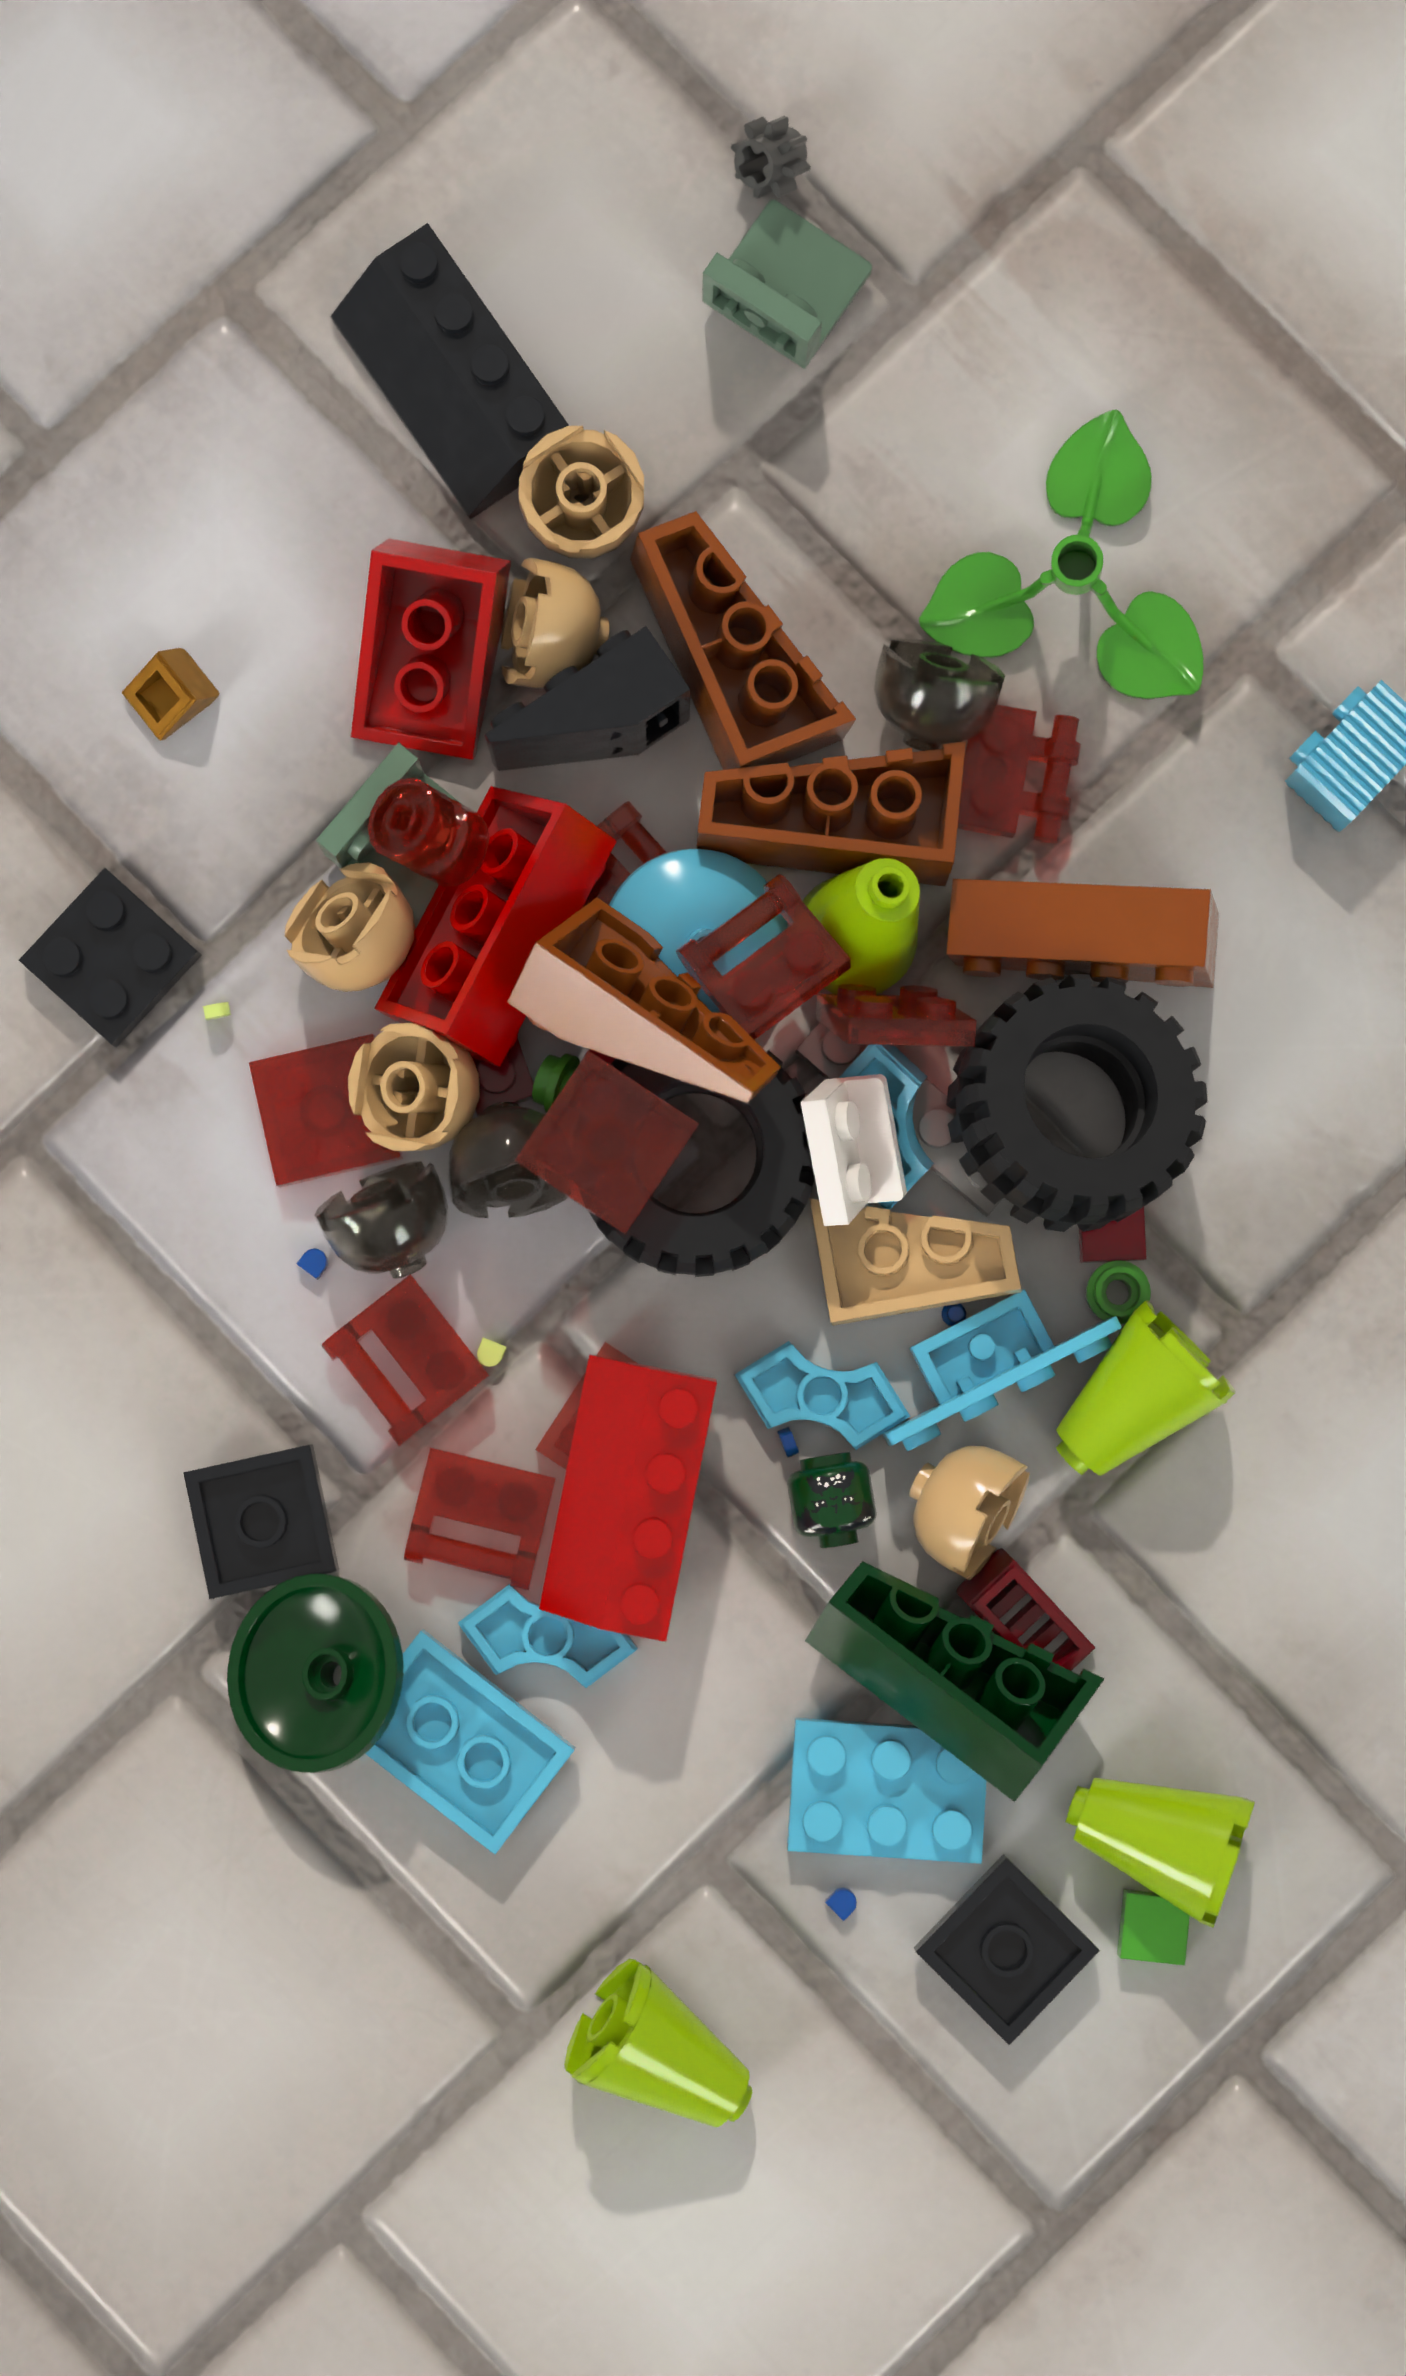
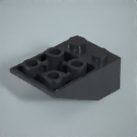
M647 626L633 635L628 630L621 631L599 647L597 650L599 658L579 671L575 666H570L560 671L544 685V690L546 691L544 695L526 707L522 702L514 703L492 719L490 725L493 729L485 734L492 762L498 771L639 755L690 720V688Z

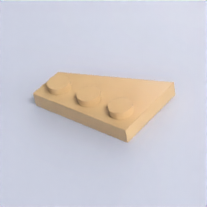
M810 1198L830 1322L833 1326L1022 1292L1010 1226L934 1215L932 1217L912 1215L869 1206L863 1208L847 1225L824 1226L819 1199Z

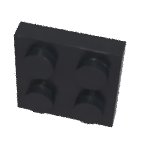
M104 868L26 951L19 961L103 1038L117 1048L202 955L110 871Z
M313 1444L183 1472L209 1599L277 1585L301 1575L327 1574L339 1570Z
M1004 1854L914 1947L915 1952L1008 2045L1028 2027L1100 1951Z

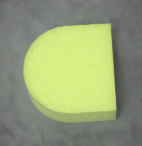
M229 1002L203 1006L206 1020L231 1015Z
M483 1337L477 1350L478 1360L485 1366H496L501 1362L507 1347Z

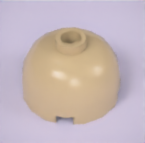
M567 426L545 435L528 452L519 478V507L531 533L548 550L570 559H594L616 550L635 530L644 508V474L635 453L617 435L605 430L604 434L596 430H583V426Z
M529 558L525 559L521 564L522 567L530 571L527 580L514 578L504 612L501 649L509 650L513 647V667L503 665L501 667L502 675L507 684L529 688H544V685L560 671L570 666H575L579 671L591 663L594 654L598 655L597 650L609 638V620L606 617H601L600 603L589 581L576 570L556 562Z
M370 862L350 864L339 869L346 877L338 880L330 887L323 880L312 886L294 907L285 926L284 936L292 944L291 950L286 949L291 959L307 975L331 989L343 992L362 991L389 980L391 975L405 961L414 941V915L406 897L384 868Z
M416 1023L389 1024L380 1029L384 1032L378 1034L371 1043H363L355 1054L348 1076L349 1104L354 1115H361L365 1126L371 1131L365 1133L374 1143L392 1151L431 1150L442 1146L460 1135L472 1120L480 1097L479 1073L468 1051L440 1034Z
M965 1446L952 1451L936 1467L926 1463L917 1474L909 1494L910 1497L917 1500L913 1514V1523L916 1538L925 1552L942 1566L968 1580L977 1575L997 1549L989 1543L997 1535L1002 1524L1006 1530L1009 1529L1018 1511L1029 1482L1030 1473L1025 1471L1028 1467L1002 1452L985 1446Z

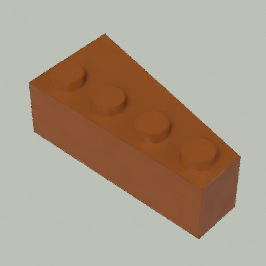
M697 511L639 532L631 553V563L680 674L690 688V696L722 769L786 763L842 741L856 721V718L843 701L839 703L822 682L821 678L823 675L807 655L805 657L802 656L782 630L783 623L769 605L764 606L745 582L747 576Z
M966 742L943 744L942 749L912 752V748L889 750L883 756L849 760L847 755L822 758V763L789 766L788 762L705 772L696 849L722 852L748 864L833 874L844 873L877 859L889 858L900 861L908 866L915 874L919 884L945 887L955 859Z
M953 879L946 955L955 965L963 966V974L976 977L1001 976V969L1026 971V977L1039 980L1050 977L1054 980H1063L1064 975L1088 974L1092 981L1102 982L1108 977L1124 983L1139 981L1164 986L1214 988L1219 912L1211 889Z

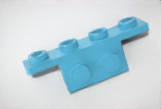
M1024 1289L1021 1293H1016L909 1348L938 1405L886 1431L882 1435L887 1445L892 1446L902 1441L907 1451L912 1450L941 1435L936 1423L959 1412L964 1422L999 1405L994 1393L1014 1383H1017L1022 1393L1054 1377L1056 1374L1051 1364L1073 1353L1077 1362L1081 1363L1111 1348L1112 1343L1108 1335L1121 1329L1122 1326L1116 1316L1110 1317L1053 1345Z

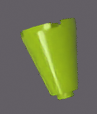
M881 858L831 877L815 886L805 896L795 914L792 941L797 961L805 972L808 969L815 978L823 983L821 987L832 994L857 999L879 995L905 975L914 960L918 941L920 886L913 871L900 861Z
M1146 1300L1134 1310L1112 1343L1111 1348H1109L1056 1428L1058 1435L1063 1440L1056 1446V1449L1064 1460L1079 1474L1083 1475L1087 1470L1091 1469L1094 1473L1101 1476L1227 1403L1236 1391L1224 1375L1217 1379L1206 1368L1211 1360L1162 1311L1156 1315L1152 1303Z
M1094 1778L1090 1789L1077 1786L1065 1823L1077 1827L1073 1840L1198 1922L1214 1928L1255 1801L1238 1796Z
M628 1959L617 1966L595 1992V1995L603 1999L604 2002L598 2008L593 2019L582 2013L567 2047L564 2063L565 2071L570 2073L571 2077L576 2079L579 2084L712 2127H719L727 2120L731 2122L736 2121L747 2108L752 2096V2087L748 2085L750 2076L748 2068L649 1966L643 1965L635 1959Z

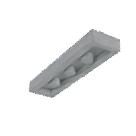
M837 1002L798 1046L795 1053L825 1079L839 1078L877 1035ZM926 1078L916 1095L913 1107V1124L919 1144L934 1163L930 1169L987 1217L1002 1199L994 1205L980 1192L988 1183L978 1171L969 1177L967 1176L959 1162V1159L967 1153L964 1141L952 1143L948 1123L957 1115L956 1109H951L946 1105L947 1095Z

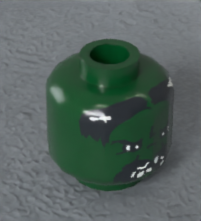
M850 1452L799 1460L801 1470L791 1474L787 1482L795 1530L805 1537L819 1536L820 1548L858 1543L857 1530L870 1526L875 1521L877 1513L868 1467L862 1462L851 1461Z

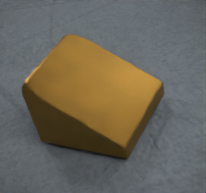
M182 648L158 651L121 692L159 741L168 738L212 704L219 696L216 687L189 653Z

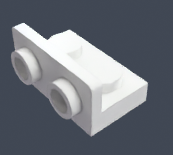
M882 1074L825 1079L801 1101L823 1224L824 1226L847 1225L867 1203L900 1201L906 1195L907 1189L886 1077Z

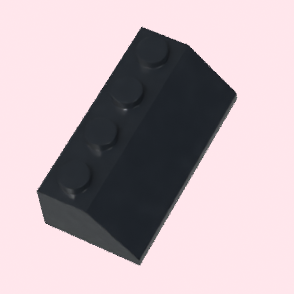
M428 223L375 257L331 314V319L470 520L518 489L523 463L528 452L545 435L569 426Z

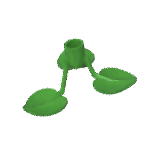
M1108 411L1084 424L1062 445L1051 462L1046 479V494L1050 507L1056 514L1065 518L1082 517L1077 535L1064 538L1055 547L1051 558V570L1043 572L1034 583L1021 589L1019 570L1010 560L991 552H978L958 560L942 576L929 603L919 617L920 627L927 635L945 648L966 656L977 658L1003 656L1022 646L1032 634L1034 618L1030 608L1025 603L1026 600L1035 597L1046 587L1054 583L1061 591L1070 595H1081L1091 590L1096 594L1109 617L1116 623L1102 633L1097 645L1099 671L1104 680L1113 689L1126 696L1139 699L1188 696L1195 694L1200 689L1204 669L1202 645L1196 627L1183 606L1165 594L1148 591L1136 596L1124 615L1109 594L1106 584L1100 579L1103 568V553L1097 542L1090 538L1093 521L1096 520L1105 526H1118L1130 521L1143 509L1151 491V469L1147 457L1129 430L1120 411Z

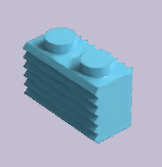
M1382 680L1368 694L1357 686L1332 713L1340 721L1337 727L1325 739L1315 730L1289 758L1297 768L1285 780L1287 786L1294 789L1296 794L1305 800L1306 804L1312 806L1316 813L1322 815L1323 819L1331 823L1333 829L1339 832L1352 822L1406 765V702Z

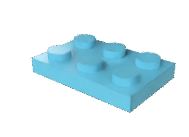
M422 1629L403 1653V1683L394 1716L381 1738L365 1754L495 1855L576 1747Z
M795 1718L787 1836L788 1851L982 1864L986 1780L915 1725Z

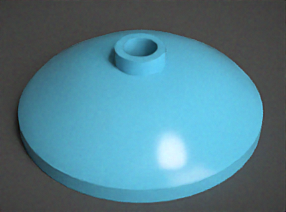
M696 848L671 851L659 855L629 875L616 891L609 906L649 932L663 946L659 958L677 977L679 974L688 972L702 986L697 997L712 1012L730 1015L741 1027L754 1019L767 1006L782 981L788 960L789 932L781 903L772 887L755 869L731 855ZM703 936H710L714 942V951L709 958L700 960L695 953L696 942Z

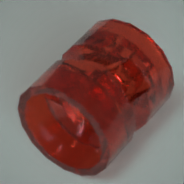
M416 778L400 779L389 785L377 798L370 812L368 823L370 843L377 853L442 887H456L468 881L480 869L487 855L490 838L487 824L481 815L463 804L448 798L444 793Z

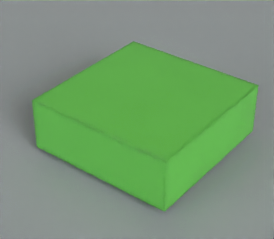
M1123 1889L1117 1955L1121 1959L1185 1966L1190 1916L1156 1893Z

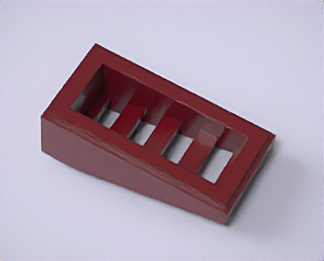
M1003 1548L995 1551L980 1572L970 1580L966 1579L956 1590L957 1594L979 1618L994 1625L992 1629L994 1634L1025 1649L1030 1643L1044 1649L1063 1631L1068 1638L1053 1652L1052 1662L1070 1671L1096 1648ZM1028 1594L1032 1599L1004 1625L999 1619ZM1046 1613L1050 1619L1022 1644L1018 1638Z

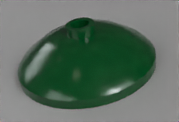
M301 1575L288 1579L266 1592L252 1606L239 1626L232 1643L227 1669V1687L231 1710L239 1730L251 1747L270 1763L290 1771L302 1773L333 1771L356 1761L369 1751L389 1726L402 1690L403 1653L391 1616L381 1602L366 1588L349 1579L334 1575ZM340 1665L341 1679L339 1684L336 1685L333 1680V1673L335 1668Z

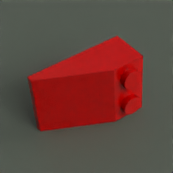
M390 538L371 550L351 738L394 746L400 743L405 748L469 760L475 758L503 626L511 560Z

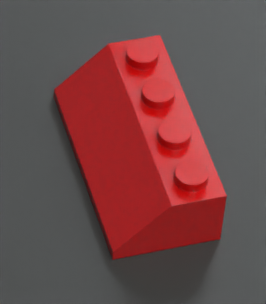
M490 786L415 929L414 941L405 961L391 975L374 1009L400 1023H416L428 1028L468 1051L472 1058L500 1067L506 1054L515 1044L519 1029L526 1018L525 1014L507 1002L535 943L583 908L592 888L602 876L606 867V861L617 840L565 803Z
M589 1354L539 1606L540 1610L602 1630L663 1642L667 1641L715 1396L716 1379Z

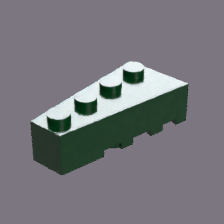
M863 1561L827 1603L805 1640L809 1645L1014 1802L1045 1764L1104 1681V1678L1084 1668L1078 1675L1052 1662L1053 1653L1032 1643L1025 1649L992 1633L994 1625L973 1614L969 1618H961L939 1607V1598Z

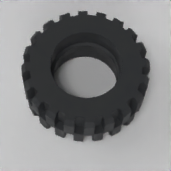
M1069 974L1059 985L1051 977L1035 982L1023 994L1016 992L995 1010L970 1037V1043L960 1052L953 1067V1071L958 1076L948 1086L946 1105L951 1109H956L957 1113L948 1123L951 1142L959 1143L964 1141L967 1153L959 1159V1162L968 1177L978 1171L988 1185L980 1192L995 1205L1004 1197L1014 1204L1010 1211V1216L1026 1224L1038 1216L1044 1218L1043 1225L1046 1230L1065 1232L1073 1225H1077L1084 1232L1100 1229L1113 1220L1119 1222L1137 1212L1172 1187V1180L1184 1173L1195 1157L1190 1147L1202 1139L1206 1124L1204 1117L1195 1115V1111L1208 1102L1206 1083L1203 1081L1195 1082L1193 1077V1071L1201 1066L1195 1047L1184 1050L1177 1038L1184 1029L1173 1015L1166 1021L1161 1019L1153 1011L1158 1002L1143 991L1135 998L1125 995L1126 984L1124 982L1106 977L1097 987H1093L1092 978L1088 974ZM1047 1052H1066L1079 1055L1095 1063L1111 1078L1121 1095L1125 1110L1124 1136L1121 1145L1112 1154L1104 1158H1086L1073 1155L1054 1145L1037 1128L1029 1113L1024 1092L1027 1067L1037 1056Z
M767 1051L781 1068L776 1077L748 1103L620 1059L613 1064L608 1062L597 1074V1082L589 1094L585 1093L578 1110L579 1118L576 1130H573L572 1140L573 1170L577 1187L587 1211L605 1237L620 1248L625 1255L638 1263L642 1262L654 1267L659 1272L672 1275H695V1277L714 1276L715 1273L728 1270L734 1271L749 1265L751 1261L763 1254H767L781 1242L783 1237L795 1225L808 1202L815 1179L801 1101L806 1093L797 1078L792 1079L782 1068L783 1062L772 1052ZM684 1094H707L726 1101L745 1118L755 1140V1168L745 1189L729 1204L704 1213L681 1212L658 1201L642 1183L635 1164L636 1139L645 1119L663 1102Z

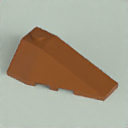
M598 897L535 943L507 1003L525 1014L532 1024L540 1029L549 1031L559 1039L746 1103L773 1080L781 1067L730 1015L712 1012L697 997L702 986L688 972L679 974L677 977L659 958L663 946L649 932Z

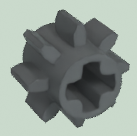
M782 116L770 122L761 117L746 123L744 129L748 138L731 145V149L735 152L734 166L736 179H740L746 186L753 188V195L757 199L771 192L780 198L797 190L794 177L810 171L811 168L806 162V135L801 136L797 130L789 127L787 116Z

